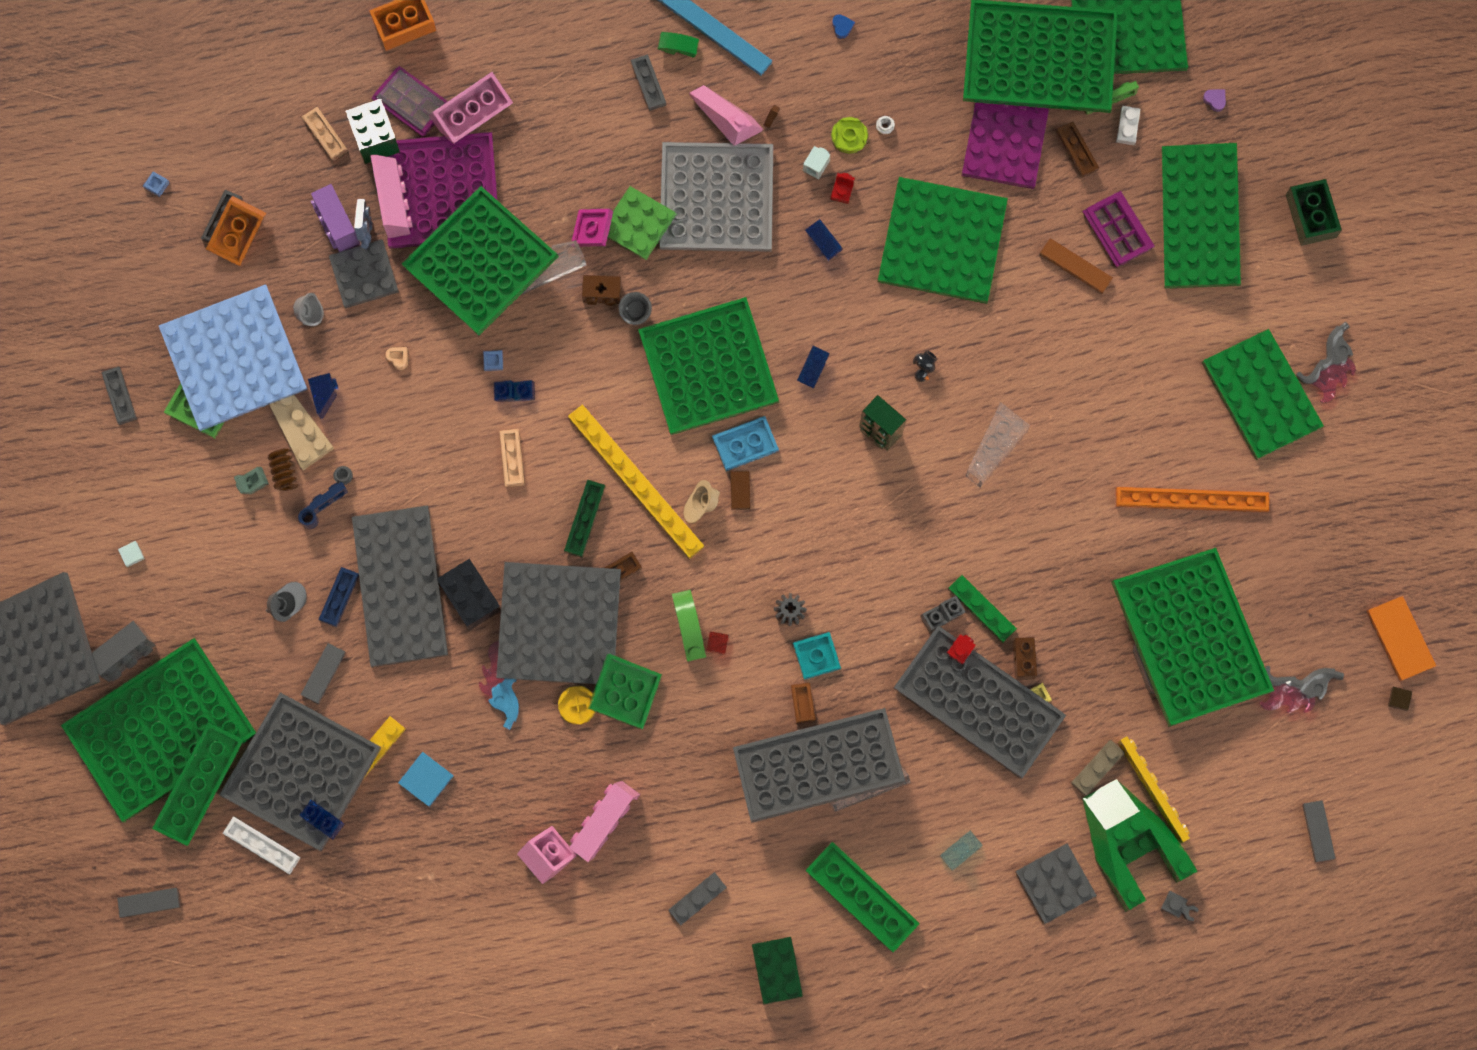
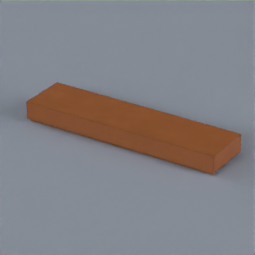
M1051 238L1039 254L1101 294L1104 293L1113 279L1104 271Z

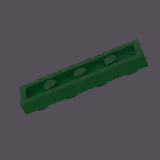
M587 480L564 553L583 558L606 485Z

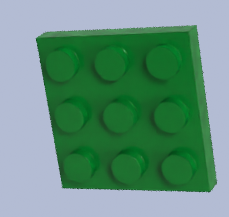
M607 654L588 709L642 730L662 674L617 656Z

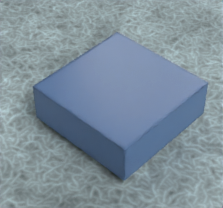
M153 171L143 187L160 197L170 182Z
M502 350L483 351L484 371L503 370Z

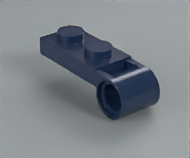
M342 482L331 485L328 488L329 491L323 495L315 496L312 499L313 502L300 511L298 519L304 528L309 530L316 528L319 523L317 514L348 493ZM308 515H312V521L309 523H305V517Z

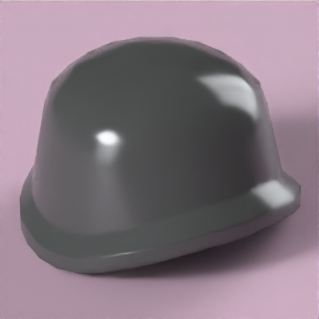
M640 292L628 293L620 301L619 313L622 319L629 324H642L651 315V302L646 295Z

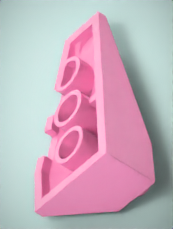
M703 85L689 93L691 98L733 146L762 132L763 128L751 115Z

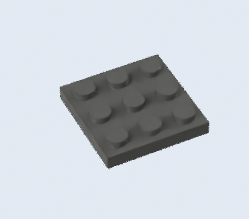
M383 239L369 243V247L366 249L359 246L329 255L345 309L399 293Z
M1068 843L1015 871L1044 924L1097 896Z

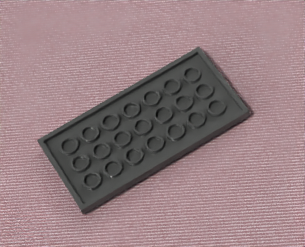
M428 505L352 517L371 668L449 656L440 588L437 581L438 573Z
M938 625L893 689L1022 779L1064 720L1066 714L974 650L963 665L947 655L948 650L957 638Z
M885 708L733 747L751 823L905 783Z

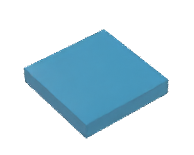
M422 752L398 783L430 807L454 775Z

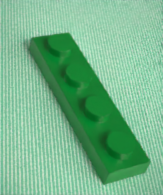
M963 575L948 588L1002 643L1017 630Z

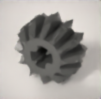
M789 593L787 599L783 594L781 595L782 601L776 600L778 606L774 607V611L779 613L775 617L776 619L783 617L781 624H784L787 620L788 626H792V621L794 620L795 624L798 625V618H805L802 613L807 612V608L802 607L805 604L804 600L798 602L799 595L793 599L792 593ZM788 606H792V613H788L789 611L786 610Z

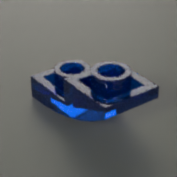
M820 219L805 229L808 236L828 261L843 250Z
M813 345L797 381L814 389L830 353Z
M533 380L494 382L495 402L535 400V382Z
M313 800L309 801L299 815L332 840H334L345 825V823Z

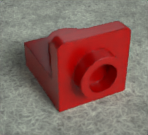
M837 173L831 200L848 204L854 187L855 177L848 173Z

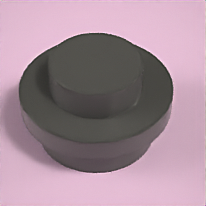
M340 466L334 471L333 477L336 483L342 482L344 485H347L351 482L353 473L350 468Z

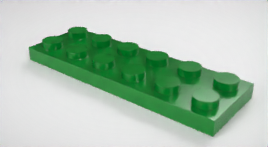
M208 722L152 829L188 846L244 739Z
M831 842L805 870L892 953L897 950L920 924L834 842Z

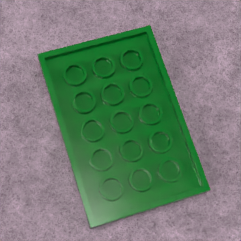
M1269 329L1202 361L1204 368L1256 460L1324 427Z

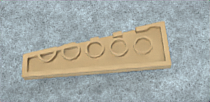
M295 395L269 404L303 471L334 449Z

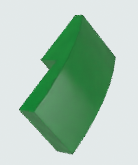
M661 32L658 50L672 55L678 52L694 58L697 54L699 39L678 33Z

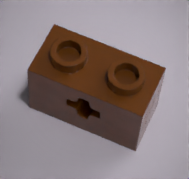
M583 275V302L588 305L605 303L607 306H615L620 304V276ZM600 289H604L602 294L599 293Z
M1035 637L1015 638L1012 642L1015 679L1034 680L1037 677Z

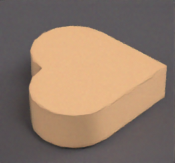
M407 347L390 348L386 351V359L388 362L393 363L396 369L404 370L408 366Z

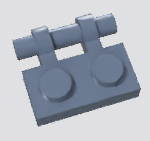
M357 199L354 229L357 240L361 242V247L366 249L371 242L372 217L370 216V207H367L365 199Z

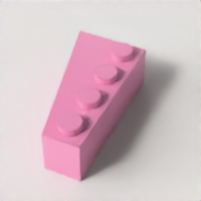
M623 781L613 785L610 784L606 788L604 799L602 801L598 800L593 807L595 812L591 817H586L581 825L583 826L581 832H576L570 840L572 845L569 848L587 862L593 860L607 841V835L611 834L618 826V819L622 818L629 811L630 802L634 799L637 800L640 796L638 792Z

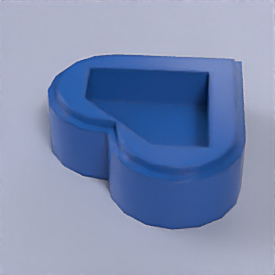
M841 14L835 15L832 25L835 28L836 37L839 39L846 38L854 27L855 22Z

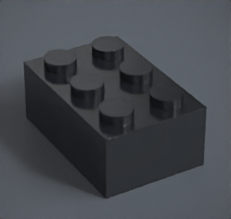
M470 558L437 578L440 586L469 631L501 612L500 605Z

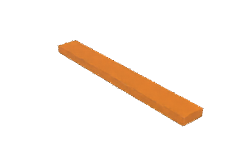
M1116 487V507L1268 513L1269 492Z

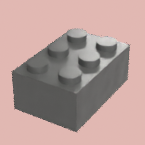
M132 621L92 652L97 672L108 682L111 680L115 681L121 677L124 670L134 667L138 659L149 655L156 645L143 628Z

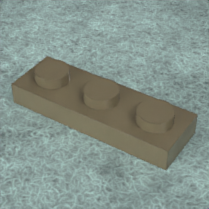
M1110 739L1071 784L1084 796H1087L1125 752Z

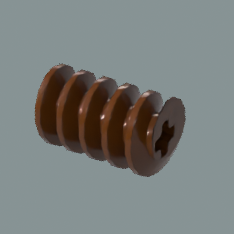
M288 448L275 450L268 455L269 466L272 468L270 472L274 475L272 477V481L275 482L273 487L280 491L298 488V484H292V482L297 480V477H291L296 471L289 469L294 466V463L288 462V460L293 458L292 455H286L291 452V449Z

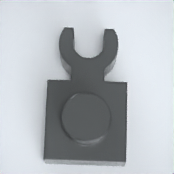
M1172 891L1168 892L1160 908L1177 918H1180V915L1183 914L1184 918L1190 922L1194 921V918L1189 916V911H1199L1195 906H1186L1188 900Z

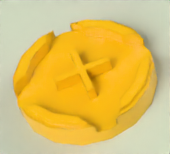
M583 686L567 688L558 700V709L561 717L573 725H582L589 722L596 713L588 709L593 693Z

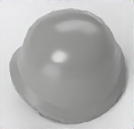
M308 293L298 298L294 303V315L298 321L307 326H316L321 323L324 311L314 293Z

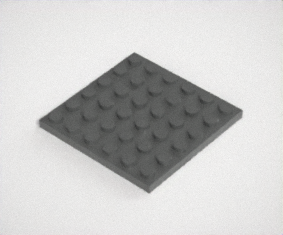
M505 562L496 678L597 684L607 654L615 656L621 569Z
M62 572L0 602L1 725L10 724L100 682L68 573Z
M280 692L221 791L220 796L322 852L380 752L381 747Z

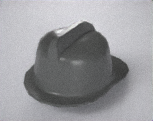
M298 582L286 584L269 596L265 611L270 613L277 621L285 622L289 620L305 605L307 598L305 588Z

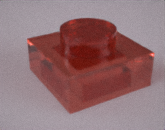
M710 631L706 651L725 655L729 635Z

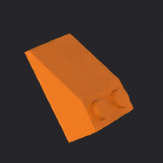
M232 196L224 209L206 250L241 266L267 213Z

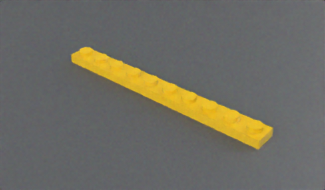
M583 404L568 415L570 421L689 559L704 548L701 541Z

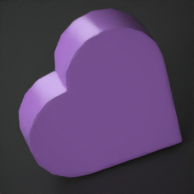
M1225 89L1207 90L1203 96V101L1210 105L1212 110L1216 112L1222 111L1226 104Z

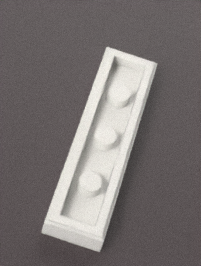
M234 816L223 832L224 835L288 874H291L301 858Z

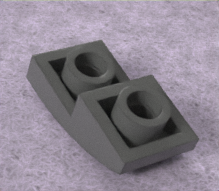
M954 596L940 603L937 607L921 614L920 617L928 631L932 632L938 625L941 627L963 615L966 611L957 596Z

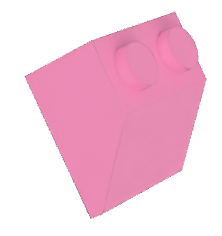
M553 826L528 841L517 853L542 884L554 877L577 857L576 853L569 848L570 846Z

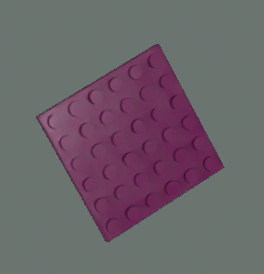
M492 132L467 134L454 144L445 136L396 140L400 152L388 157L396 158L397 164L402 166L403 175L400 176V180L405 183L406 193H403L404 199L408 200L409 210H406L407 216L411 217L413 227L409 228V235L388 238V247L392 249L420 246L480 186L498 200Z

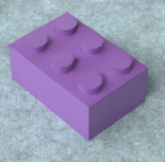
M332 184L311 193L314 200L310 202L333 249L338 248L339 252L360 245L355 230Z

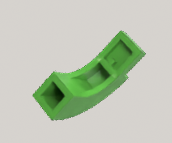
M691 590L673 593L674 608L687 662L705 658L702 634Z

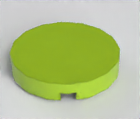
M842 118L833 126L831 133L832 143L836 149L843 153H856L862 150L867 143V127L857 118Z

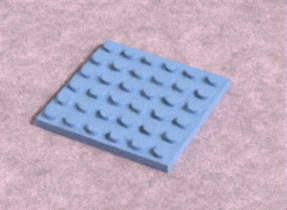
M267 285L159 325L200 431L308 390Z

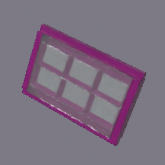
M401 66L392 72L371 98L373 101L381 99L385 110L422 137L435 125L429 114L448 102Z
M1121 191L1082 211L1115 267L1121 266L1155 247Z

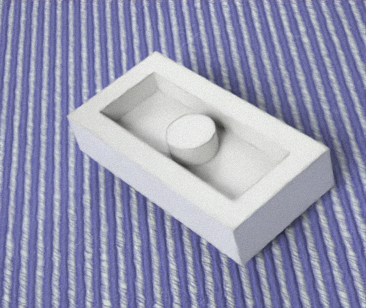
M1122 106L1117 143L1135 145L1141 109Z

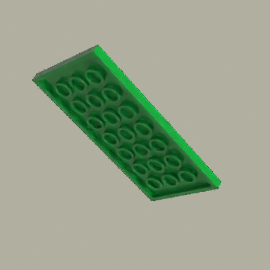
M1237 143L1162 146L1165 289L1241 286Z

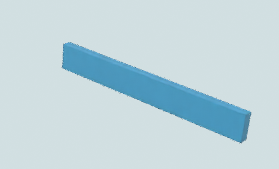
M658 0L760 76L772 64V60L691 0Z

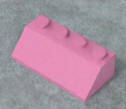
M491 72L430 113L429 117L438 130L454 144L510 106L513 102L493 72Z
M371 155L382 221L388 238L409 235V228L413 226L411 217L407 216L406 210H409L408 200L404 199L403 193H406L405 183L400 180V176L403 175L402 166L397 164L396 158Z

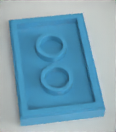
M765 416L712 436L726 472L779 452Z

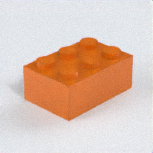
M394 0L369 10L386 51L437 31L425 0Z

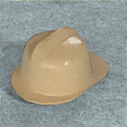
M701 480L696 485L684 507V518L689 523L697 522L704 513L713 511L718 504L720 492L712 488L708 481Z

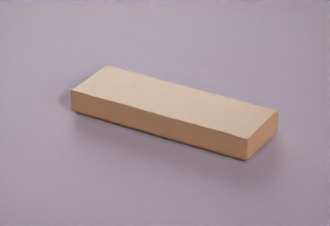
M318 107L302 116L332 161L348 152Z
M519 429L500 431L505 487L525 485Z

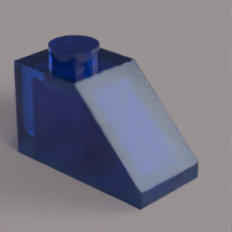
M330 373L308 379L316 412L320 419L325 417L337 397L336 389H339L337 379L332 378Z

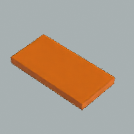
M1403 596L1366 611L1399 681L1437 666Z

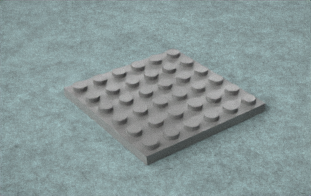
M662 142L661 204L673 210L677 215L660 239V250L772 252L773 144H737L733 146L732 143Z

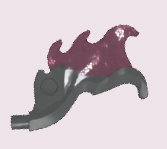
M1344 322L1339 327L1336 326L1328 336L1326 359L1320 360L1309 376H1304L1301 372L1296 374V377L1302 383L1312 384L1323 392L1324 398L1320 400L1322 403H1328L1334 398L1338 383H1342V388H1345L1347 384V370L1351 371L1352 376H1354L1356 371L1355 364L1348 358V356H1353L1352 349L1343 338V332L1350 328L1347 322Z
M1266 666L1265 669L1274 691L1270 693V698L1267 702L1260 701L1259 703L1261 707L1269 711L1276 710L1283 705H1288L1290 709L1286 713L1294 712L1300 706L1305 705L1306 709L1303 712L1307 713L1315 706V697L1319 700L1324 697L1330 679L1343 680L1344 673L1335 671L1332 668H1322L1313 671L1303 680H1298L1296 677H1273L1270 674V666Z

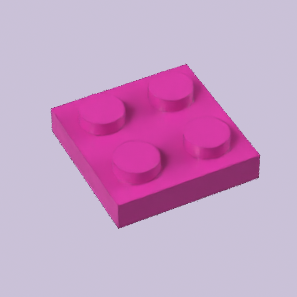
M580 209L571 244L574 247L606 246L613 211L611 209Z

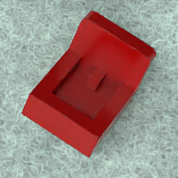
M960 634L948 650L947 655L963 665L976 647L974 640L967 635L962 636Z

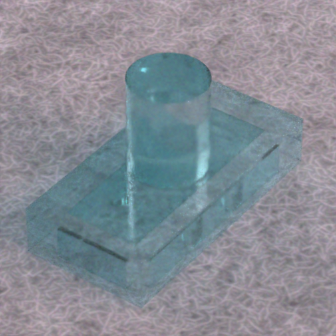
M970 830L943 852L940 857L953 871L983 845Z

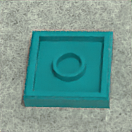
M830 632L793 642L804 680L841 670Z

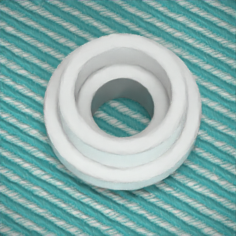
M883 116L877 120L876 128L881 134H889L894 130L895 123L892 118ZM887 124L889 127L883 128L882 125Z

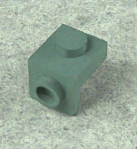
M256 467L245 475H236L234 477L236 487L241 494H253L269 484L262 467Z

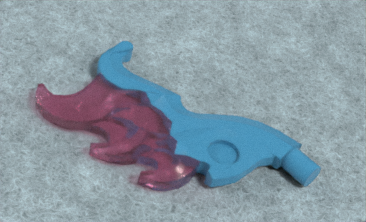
M499 641L491 644L488 650L491 667L486 669L484 665L482 666V672L487 680V685L479 682V687L484 694L493 696L492 699L488 700L489 703L506 714L507 720L503 727L510 730L513 723L516 722L519 713L518 699L512 689L513 683L517 682V680L496 678L497 647L499 645Z

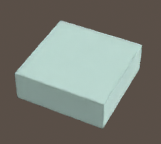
M136 541L118 549L126 567L145 559Z

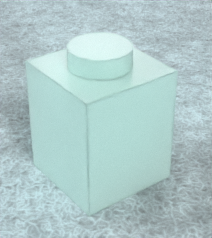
M814 146L803 164V171L819 179L830 162L828 151Z

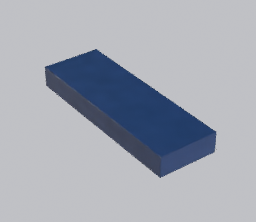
M343 567L340 568L318 619L319 621L336 628L338 627L359 578V573Z

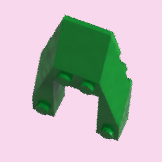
M1117 779L1082 798L1090 829L1091 842L1093 843L1095 860L1125 912L1147 901L1126 865L1154 849H1157L1176 883L1198 872L1187 852L1164 821Z

